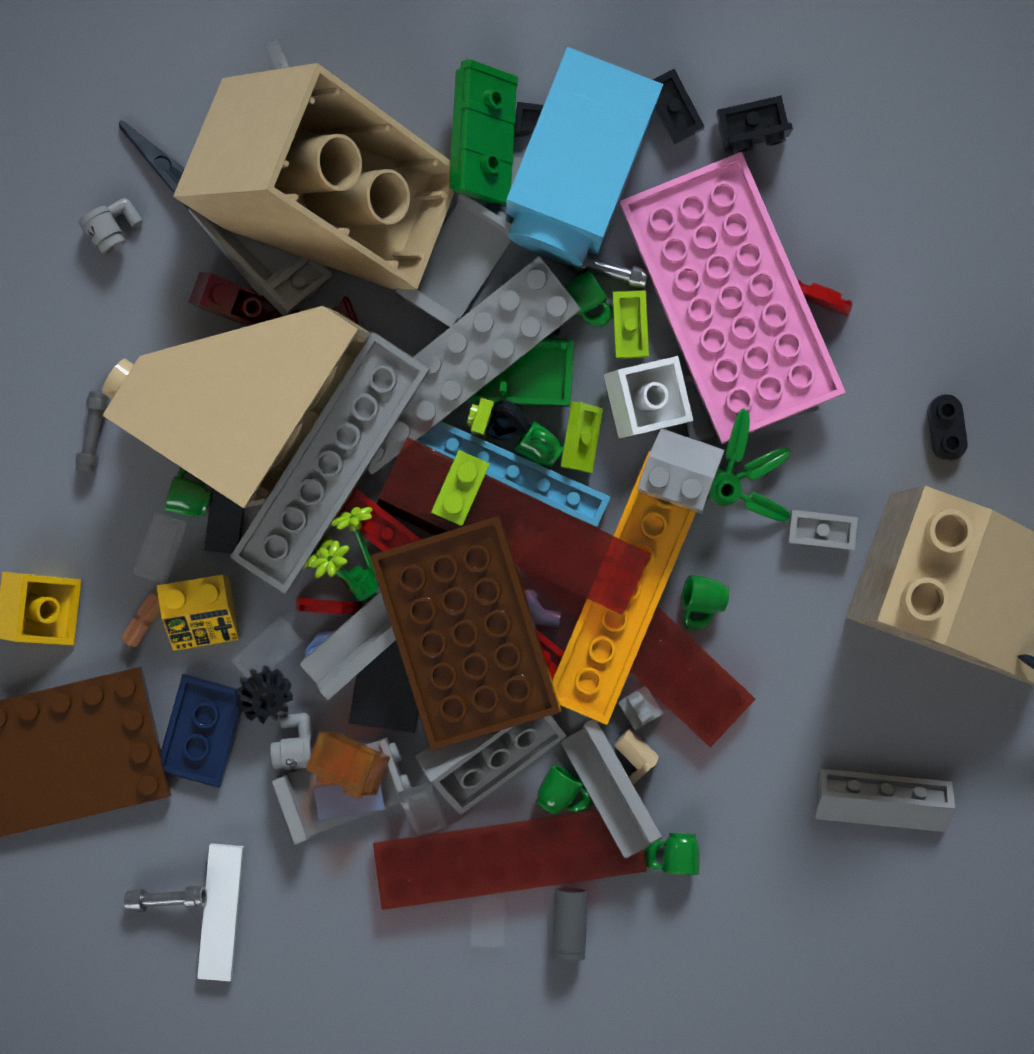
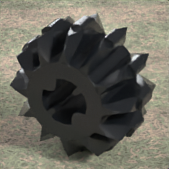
M264 665L260 673L251 668V677H240L242 687L235 689V695L238 699L237 706L240 711L245 712L247 719L250 721L258 718L259 722L264 724L269 716L277 721V713L279 711L288 712L286 703L293 700V694L290 691L291 683L288 678L283 677V673L277 668L271 671L268 666Z

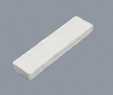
M213 843L209 845L205 886L207 904L203 908L197 979L230 982L232 980L244 846Z

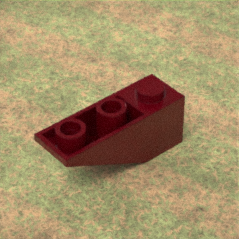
M199 272L188 301L189 304L245 326L283 317L264 296L260 297L255 291L210 272ZM295 309L290 314L298 313L300 310Z

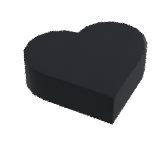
M501 400L494 406L487 431L494 439L507 440L526 434L530 426L513 402Z

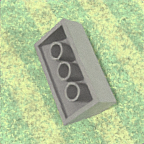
M552 715L432 751L430 746H428L415 757L431 784L462 815L567 736Z

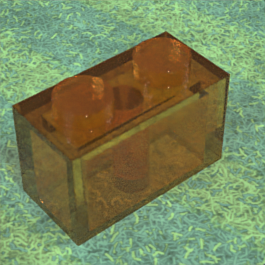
M319 731L306 770L317 774L316 780L331 786L338 784L344 787L343 792L345 794L362 799L363 795H377L390 757L337 732Z

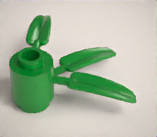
M743 408L737 414L725 452V457L729 460L726 470L718 469L708 499L721 506L731 505L738 499L745 501L746 509L761 516L785 522L789 519V511L756 492L750 493L749 496L741 493L742 485L740 480L748 477L749 480L753 481L774 470L789 457L790 450L783 447L747 463L744 466L745 471L737 475L732 474L735 461L740 462L743 459L748 440L750 418L748 411Z

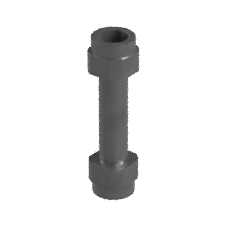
M588 253L582 266L568 265V270L582 274L589 269L592 273L628 282V287L644 290L648 277V271L643 268L633 266L631 270L588 258Z
M89 391L85 406L89 408V415L82 452L76 455V470L95 473L99 457L95 456L102 413L109 405V397L103 393Z
M186 886L184 891L147 893L143 889L127 891L124 896L126 911L135 912L146 911L147 907L185 905V907L192 909L205 907L207 904V891L204 886Z

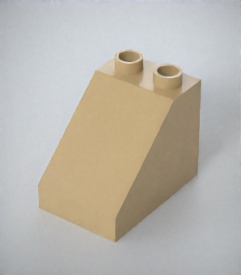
M314 63L222 78L173 197L225 230L392 290L400 288L403 290L418 289L455 192L449 188V159L320 64Z
M319 306L141 355L135 364L127 359H122L112 369L102 387V393L112 399L102 416L242 508L264 504L372 333L347 316L324 306Z
M925 485L891 493L886 502L846 618L1034 685V669L1017 657L1023 654L1034 657V531L992 509Z

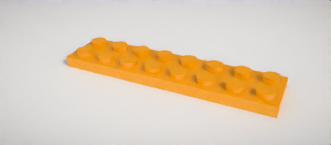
M651 451L647 453L552 679L561 706L606 725L612 715L696 514L695 511L638 492L637 487Z

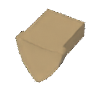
M630 727L620 735L614 745L635 767L628 774L633 785L651 770L658 761V755Z

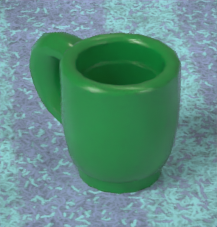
M589 269L571 280L564 287L582 309L576 315H580L589 325L602 327L611 321L613 314L611 307L606 302L607 296ZM600 304L603 306V311L596 316L585 314Z
M534 421L530 424L528 432L521 436L514 451L525 459L549 469L558 459L564 447L560 445V441L550 431Z
M179 467L178 477L174 476L168 491L165 511L188 517H199L200 515L205 517L212 491H208L205 487L206 483L201 480V484L184 479L185 473L189 472Z
M689 575L682 591V606L685 610L682 622L685 628L691 631L701 630L709 624L714 613L725 611L729 601L728 586L712 578ZM697 612L705 613L706 615L702 618H692L690 613Z
M557 765L551 766L538 789L537 804L554 815H558L564 810L574 813L588 810L593 805V801L582 782L564 768ZM581 791L583 796L580 801L570 805L578 792Z
M669 833L667 840H659L644 849L642 855L643 863L651 870L663 869V873L698 875L700 851L698 841L695 838L696 834ZM665 845L663 864H659L655 858L656 852L661 846Z

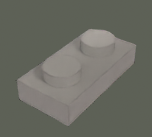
M790 510L787 543L855 550L858 517Z

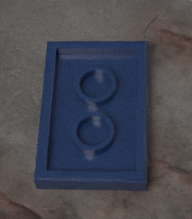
M182 674L161 748V758L165 773L213 787H221L242 711L237 706L238 699L235 695V687Z

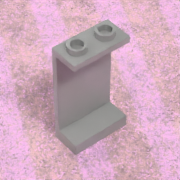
M463 194L458 195L457 205L440 229L418 289L402 290L397 288L395 291L398 298L446 329H449L462 318L512 242L507 236L513 222L512 218L501 211L495 214L485 208L487 205L485 201Z
M388 737L317 762L315 768H301L272 780L294 845L308 840L312 835L377 812L319 821L314 786L380 775L385 809L402 803V805L409 803V794L413 792V788L408 774L401 775L397 762L402 761L396 742L390 744Z

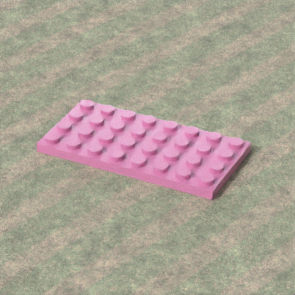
M742 152L619 201L621 211L721 445L729 442L737 414L743 408L749 413V433L846 393Z

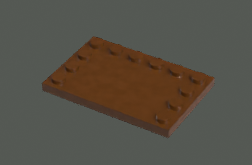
M501 515L370 556L431 751L561 712L559 700Z
M142 666L0 700V837L172 796L167 773H165L162 763L161 747Z

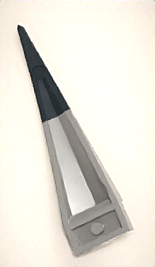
M120 120L119 128L171 191L175 193L185 168L125 121ZM182 203L260 297L264 296L283 316L289 315L331 280L333 274L323 264L225 230Z

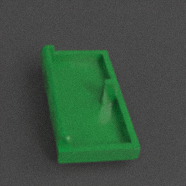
M472 59L462 61L460 69L455 71L449 188L453 189V192L506 207V199L512 182L518 77Z
M545 338L466 402L480 403L481 398L493 401L495 404L501 400H508L514 404L524 406L571 407L574 340Z

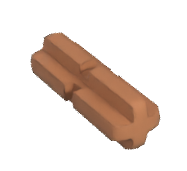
M154 593L147 595L136 612L137 618L131 620L122 634L121 640L131 647L138 646L150 628L148 626L149 622L153 623L159 614L158 595Z

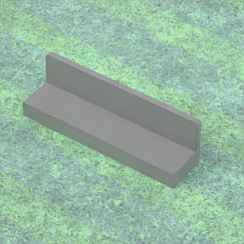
M381 591L300 662V666L317 683L319 691L327 700L396 640Z
M592 719L583 724V729L561 741L563 749L623 857L628 858L659 841L662 837L598 722Z
M821 768L819 770V801L815 810V819L945 832L955 811L953 784L951 781Z

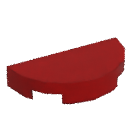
M797 280L807 301L849 316L853 303L851 300L841 299V293L816 283L808 286L803 284L801 280Z
M296 598L297 611L354 615L362 608V602Z

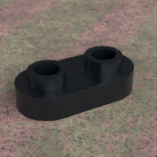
M949 394L940 395L934 398L927 408L933 452L938 458L951 461L960 458L967 450L968 441L961 402L955 396ZM943 405H948L951 408L952 412L949 417L942 414ZM949 437L956 441V447L953 450L949 449L946 445Z

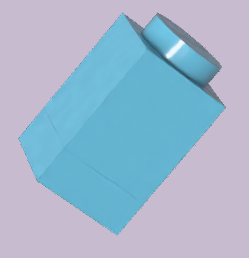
M570 47L566 48L506 199L507 215L513 219L507 235L510 240L537 255L570 266H582L587 252L599 255L655 113L663 84Z

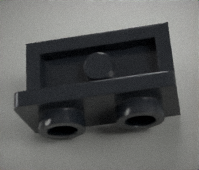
M782 95L716 111L724 151L734 149V153L752 150L754 144L766 142L767 146L778 145L785 142V137H789L793 130L792 123L787 121Z

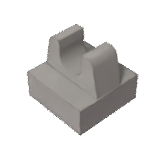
M646 685L617 701L635 731L663 714Z

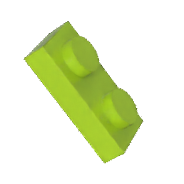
M646 290L613 292L615 359L648 358Z
M481 398L479 406L472 404L467 423L469 427H472L471 433L473 436L485 440L487 427L494 409L493 401Z
M571 402L561 467L579 472L593 473L603 408L582 402Z
M458 450L431 513L463 527L490 463Z

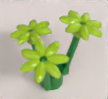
M355 507L351 510V513L341 512L339 518L331 522V526L337 525L338 530L348 526L349 530L354 532L366 568L355 566L347 572L342 567L347 564V560L342 556L350 548L346 545L339 547L340 543L332 540L331 536L324 538L319 543L303 567V570L307 566L317 568L315 572L316 578H320L326 571L330 577L336 575L359 601L371 597L379 587L374 579L376 575L360 530L362 528L361 520L372 518L370 512L373 510L371 507L362 509Z

